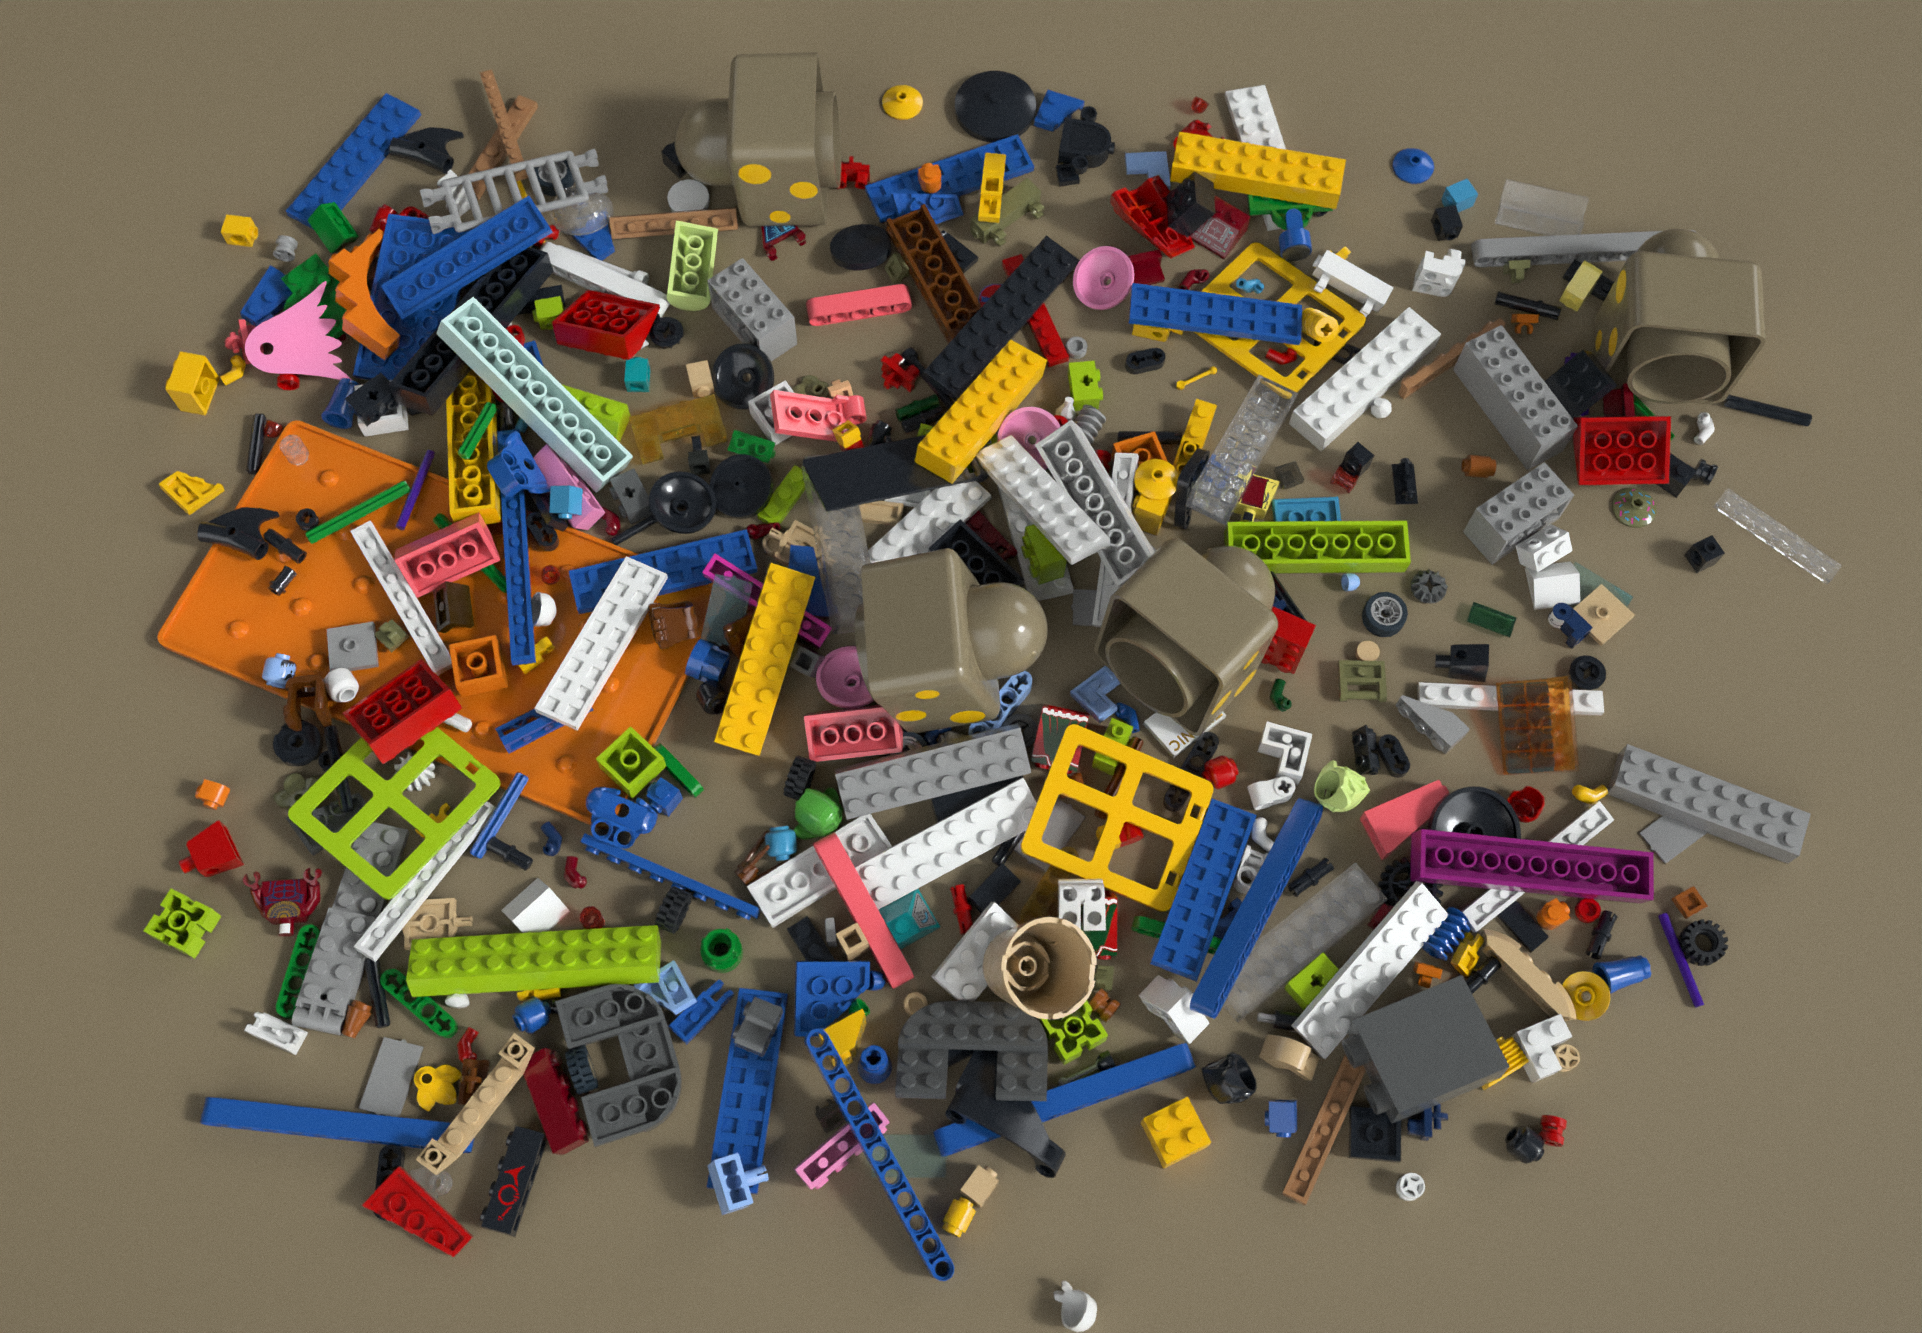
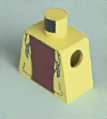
M1238 471L1234 487L1233 512L1241 514L1240 522H1254V518L1264 519L1280 481Z

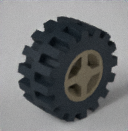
M584 1045L565 1052L569 1073L577 1093L583 1094L598 1088L596 1073L586 1046Z

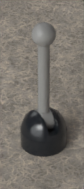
M1106 1050L1099 1054L1095 1065L1068 1078H1060L1058 1081L1059 1086L1068 1084L1096 1069L1105 1071L1116 1067L1110 1052Z

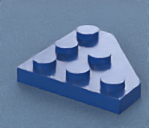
M796 961L794 1036H806L810 1030L816 1028L824 1030L869 987L870 961ZM814 1033L811 1036H819V1034Z

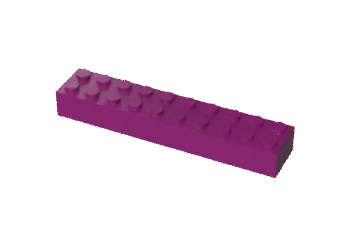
M1420 829L1411 834L1410 881L1641 904L1654 900V852Z

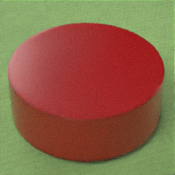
M1584 898L1576 904L1575 915L1581 922L1592 923L1600 917L1601 907L1594 899Z

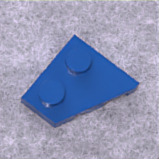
M1047 90L1034 120V126L1054 132L1065 121V118H1071L1072 114L1078 109L1082 110L1085 101Z
M603 209L571 232L572 237L593 258L603 261L615 252Z

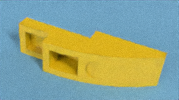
M985 153L978 221L999 223L1006 154Z
M1196 399L1173 463L1178 475L1196 449H1203L1217 405Z

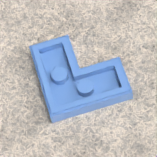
M1166 151L1125 153L1127 175L1147 174L1148 178L1159 175L1170 190L1171 184Z
M1105 665L1072 689L1070 694L1100 724L1117 711V706L1106 694L1121 683Z

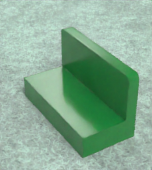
M335 202L320 204L308 218L309 224L330 253H335L343 243L354 242L359 237Z

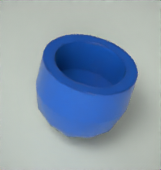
M870 971V984L867 989L869 991L882 989L886 983L884 974L879 971Z

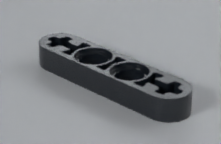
M1212 732L1202 733L1180 769L1201 777L1202 772L1205 771V763L1211 760L1219 745L1218 736ZM1212 740V744L1207 748L1206 752H1202L1205 744L1204 741ZM1193 757H1200L1203 760V766L1194 767L1191 764V759ZM1171 784L1163 799L1165 808L1172 812L1181 810L1190 793ZM1179 790L1181 794L1179 795L1178 802L1173 805L1170 803L1171 798Z

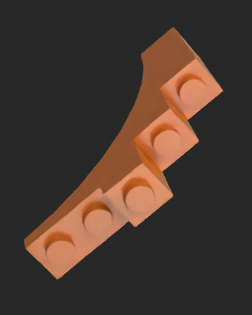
M378 229L374 234H369L360 246H355L351 252L342 249L338 254L334 253L328 263L329 274L340 282L335 289V302L347 310L342 317V330L385 361L399 348L400 334L390 327L378 313L370 298L367 286L368 269L381 250L384 232Z

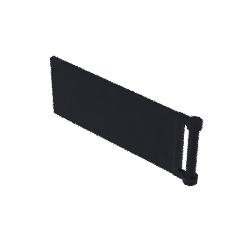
M926 435L803 459L802 462L827 512L973 481L980 483L988 478L986 470L981 468L976 457L970 462L974 473H969L966 467L953 484L915 463L918 444Z

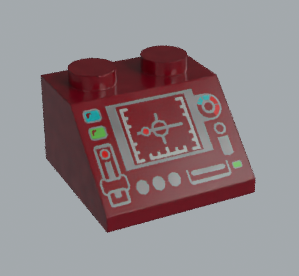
M1215 196V214L1195 230L1190 237L1194 242L1225 259L1246 233L1251 216Z

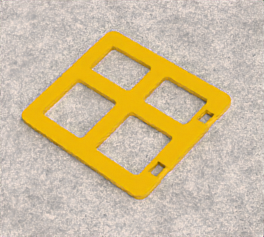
M1255 242L1250 244L1201 292L1243 297L1230 288V285L1255 261H1260L1293 284L1277 302L1297 304L1304 296L1312 297L1344 320L1338 326L1337 335L1331 341L1322 342L1319 346H1313L1302 337L1299 345L1283 343L1304 358V361L1289 376L1283 377L1249 352L1260 340L1239 338L1233 341L1223 335L1194 333L1286 398H1290L1296 395L1306 382L1364 326L1366 318L1364 314L1325 288L1321 294L1313 290L1317 284L1315 280L1261 243ZM1344 329L1348 334L1341 338L1338 334ZM1303 370L1307 375L1300 379L1297 375Z
M1069 725L1064 731L1022 839L1021 850L1027 856L1079 878L1103 879L1105 889L1157 911H1168L1172 907L1202 825L1203 817L1213 794V785L1208 780L1079 725ZM1077 746L1086 747L1126 766L1116 796L1112 797L1067 777V771ZM1143 773H1147L1190 793L1191 796L1181 824H1175L1133 805L1132 800ZM1060 794L1107 814L1106 823L1090 862L1047 845L1042 841L1043 833L1057 797ZM1193 805L1200 807L1197 819L1190 816ZM1125 822L1166 838L1173 844L1156 890L1113 873L1108 869L1110 859ZM1169 871L1177 874L1173 886L1165 883Z

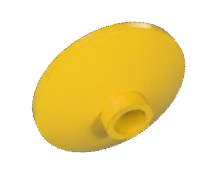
M898 85L890 88L882 98V107L885 113L897 120H907L915 117L921 111L923 105L921 94L915 88L907 85Z
M1151 459L1143 462L1137 468L1134 483L1136 489L1144 497L1151 500H1164L1176 492L1179 475L1175 467L1169 462L1161 459ZM1154 474H1158V475H1160L1161 477H1160V478H1156V477L1154 476Z
M1587 971L1576 972L1563 982L1562 986L1567 991L1574 1005L1576 1019L1582 1021L1594 1020L1602 1016L1608 1009L1610 991L1606 982L1597 974ZM1586 991L1591 994L1589 1001L1583 998V994Z

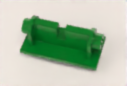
M734 429L728 451L751 455L769 464L770 459H773L776 451L774 447L776 443Z

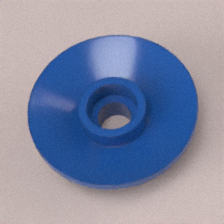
M1408 148L1397 153L1393 160V170L1402 181L1419 184L1427 181L1432 176L1434 163L1426 152L1416 148Z

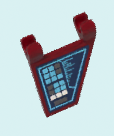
M762 226L764 252L770 261H774L778 256L773 245L793 235L797 243L803 246L807 243L805 233L798 226Z

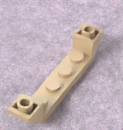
M514 1033L498 1053L502 1056L501 1060L437 1141L432 1138L416 1160L432 1173L438 1175L458 1159L524 1074L535 1048Z

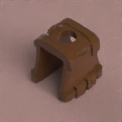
M684 601L673 604L656 602L649 604L652 634L661 650L668 649V647L678 642L699 637L698 622L692 602Z
M738 601L728 610L717 615L713 614L707 619L709 630L713 634L715 642L724 651H728L731 648L733 654L738 659H740L755 611L754 606L744 601Z
M307 675L288 679L285 685L288 691L287 705L283 706L284 720L288 727L294 731H302L301 698L315 696L314 710L324 728L331 726L332 715L328 710V701L331 698L326 691L325 682L319 675Z

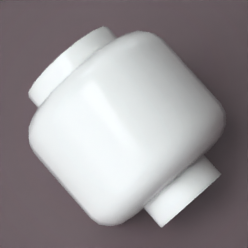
M346 668L333 669L324 678L326 691L335 702H349L358 692L359 684L351 671Z

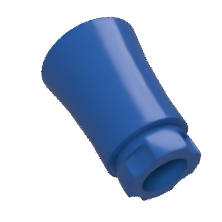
M341 378L321 415L327 424L341 429L352 427L354 412L350 409L345 398L355 391L354 386L359 385L356 381H352L349 378Z
M1641 955L1614 961L1596 962L1592 968V973L1597 974L1606 982L1610 994L1624 987L1642 982L1650 978L1652 974L1649 961Z
M871 1045L865 1048L860 1055L857 1066L858 1073L867 1083H882L889 1077L892 1071L891 1060L884 1049ZM872 1059H877L879 1061L876 1062V1065H871L870 1063Z

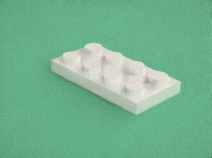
M991 902L931 977L957 1001H975L987 986L983 973V958L989 943L998 934L1016 927L1018 924L995 902Z

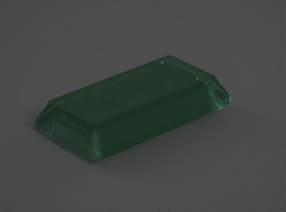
M1473 602L1466 622L1510 638L1517 617Z

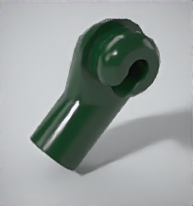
M1277 678L1270 693V700L1277 710L1284 712L1291 708L1292 702L1282 694L1286 682Z

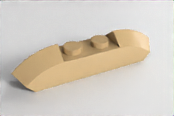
M1483 929L1482 937L1484 938V943L1481 946V951L1488 958L1490 956L1495 957L1502 965L1500 969L1550 1018L1561 1014L1564 1021L1576 1020L1572 1000L1559 982L1554 984L1551 977L1545 971L1539 970L1533 964L1532 958L1519 950L1521 945L1514 939L1494 930Z

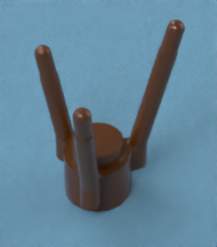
M769 831L763 833L745 859L737 866L738 869L734 871L746 886L789 861L786 860L758 876L756 875L759 870L755 864L769 850L770 846L766 845L752 860L751 858L762 845L765 835Z

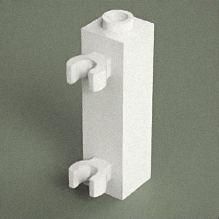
M1326 250L1323 256L1318 255L1312 265L1315 267L1312 275L1319 279L1313 290L1321 294L1326 285L1329 284L1362 303L1363 306L1360 312L1364 314L1365 318L1371 310L1379 312L1393 290L1392 286L1329 250Z

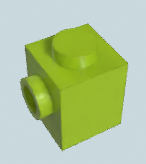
M561 297L535 300L536 309L532 310L535 323L539 322L541 330H552V321L564 311Z

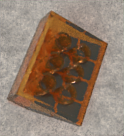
M1568 676L1496 683L1503 775L1579 772L1572 679Z

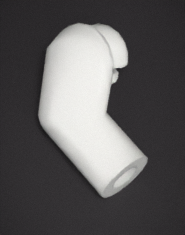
M1706 412L1700 413L1697 417L1700 432L1694 437V441L1698 445H1703L1714 432L1713 421Z
M1258 817L1254 821L1251 836L1253 841L1269 853L1274 842L1266 836L1268 822L1265 818Z

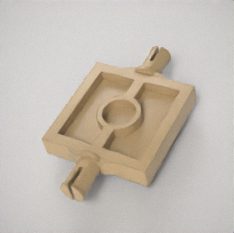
M794 520L790 529L785 533L772 527L768 536L780 541L779 548L773 559L789 567L791 545L814 547L819 569L826 566L836 572L840 563L828 558L834 540L797 520Z
M455 898L426 899L402 928L404 948L406 950L411 949L412 939L455 937L458 927H472V916H457V900Z

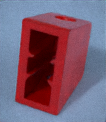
M220 820L187 841L186 846L190 856L179 861V865L185 874L197 868L204 877L217 875L244 865L227 826Z

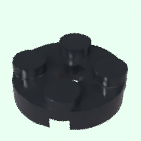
M301 719L302 731H294L285 723L281 727L282 730L273 739L275 754L288 766H304L317 760L321 755L323 746L322 735L308 721ZM300 738L301 741H304L303 744L298 748L292 746V744L296 743V739Z

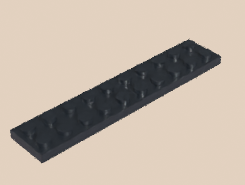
M1046 235L925 369L922 376L957 401L993 358L1016 336L1076 268L1080 260Z

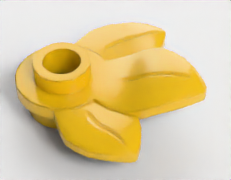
M442 1065L436 1069L431 1066L420 1068L414 1076V1083L418 1088L416 1097L418 1104L428 1112L433 1108L435 1102L443 1105L455 1104L457 1096L452 1084L461 1078V1072L450 1065ZM425 1074H429L432 1077V1081L428 1084L422 1082V1076Z

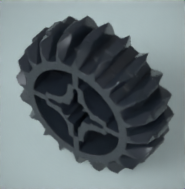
M1403 857L1401 862L1394 860L1392 866L1387 865L1385 867L1386 872L1380 874L1382 881H1379L1377 886L1382 889L1378 892V896L1385 897L1381 902L1382 905L1385 903L1394 907L1400 901L1395 894L1403 897L1409 890L1406 887L1409 884L1412 887L1415 881H1410L1411 860L1409 862L1406 857ZM1408 873L1405 881H1393L1396 875ZM1423 884L1438 903L1441 904L1439 898L1443 896V891L1439 890V888L1443 884Z

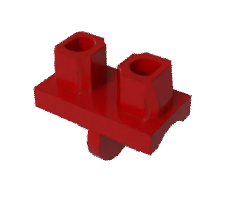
M849 156V162H841V181L837 189L846 188L847 181L855 182V188L865 189L867 182H870V165L854 162V156Z
M897 352L889 358L884 356L881 359L883 363L881 377L885 379L883 386L888 390L893 386L896 389L902 386L911 393L915 389L914 382L919 377V369L914 365H910L906 370L902 369L901 366L904 364V359Z

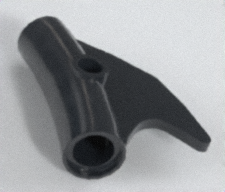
M425 128L400 138L393 137L390 142L391 156L424 164L443 174H447V171L452 169L454 165V159L448 154L446 144L449 141L461 139L464 135L462 132L445 128Z
M242 507L208 522H201L198 527V539L200 542L228 547L256 560H260L267 554L269 544L265 542L261 535L260 526L263 522L278 518L280 515L277 511Z

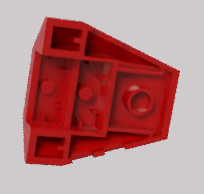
M1159 175L1148 178L1135 190L1128 191L1125 187L1114 191L1111 194L1110 203L1115 213L1170 259L1195 248L1190 236L1186 237L1168 227L1167 195L1170 190Z

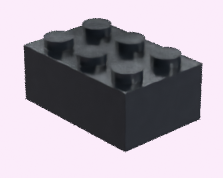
M1584 349L1544 381L1572 419L1579 417L1617 386L1593 353Z

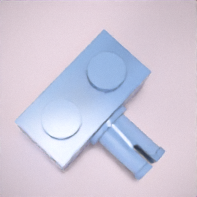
M738 1153L716 1159L707 1165L722 1215L753 1204L749 1186L768 1181V1173L757 1176L767 1171L764 1165L744 1172Z

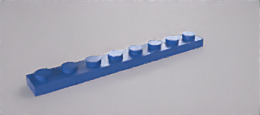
M584 833L580 841L587 846L585 850L598 856L600 852L608 855L607 860L620 865L621 861L629 864L628 869L636 873L648 872L651 874L649 878L660 883L666 880L672 883L671 887L675 886L684 891L685 889L694 892L693 897L706 902L707 898L715 901L714 906L725 911L732 908L737 911L736 915L743 919L750 920L751 917L755 919L759 917L761 910L754 905L598 840Z

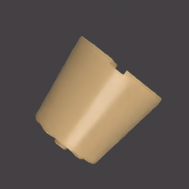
M1041 917L998 934L989 943L985 951L983 973L989 988L1001 999L1030 1016L1040 1019H1059L1075 1012L1088 999L1095 984L1093 980L1097 961L1090 940L1078 926L1065 919Z

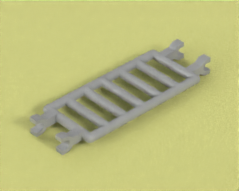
M591 149L585 152V154L574 156L572 151H564L441 181V188L421 189L420 194L424 207L431 206L437 201L445 200L450 215L443 217H428L432 233L437 234L450 227H454L456 232L472 230L501 213L503 208L492 177L505 175L514 203L516 204L522 200L513 172L526 170L538 204L536 207L540 213L587 202L589 200L588 194L596 192L607 193L608 188L605 175L584 183L579 171L580 167L599 166L597 152L595 149ZM564 160L568 162L579 195L568 198L555 166L556 162ZM543 165L547 166L558 200L547 203L534 170L535 167ZM484 180L496 215L483 218L471 182ZM463 185L474 220L461 222L450 187Z

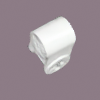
M1284 776L1249 785L1247 788L1254 810H1262L1273 805L1288 802L1295 791L1294 781ZM1280 786H1282L1284 790L1288 789L1287 793H1284L1283 790H1279Z
M1247 845L1233 883L1238 892L1247 894L1268 853L1262 854ZM1241 877H1248L1251 880V883H1244L1241 880Z

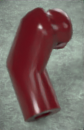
M601 506L605 511V514L601 517L606 521L607 527L605 531L607 534L615 536L621 528L619 516Z
M778 522L758 525L750 524L746 529L749 538L758 539L768 535L772 527L778 531L781 530Z

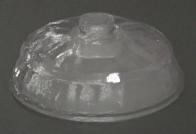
M576 186L564 190L567 198L579 195ZM604 193L588 194L589 200L587 202L551 210L552 224L560 232L569 235H587L599 231L610 222L609 217L614 214L611 200Z

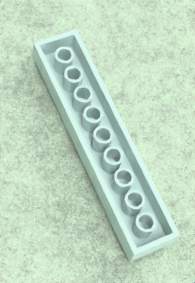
M474 297L441 320L436 334L596 493L609 483L611 478L617 476L627 467L633 456Z

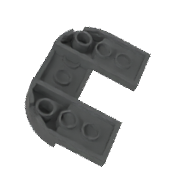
M614 984L555 1001L568 1050L618 1035L631 1081L581 1097L594 1147L641 1132L646 1133L668 1119L679 1101L682 1077L665 1016L654 998L634 986Z
M942 1001L919 1009L904 1024L898 1039L896 1098L946 1099L949 1049L998 1050L996 1100L1047 1101V1037L1043 1026L1036 1017L1030 1016L1006 1002Z

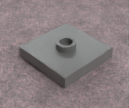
M374 622L327 629L330 671L337 668L355 671L379 667Z

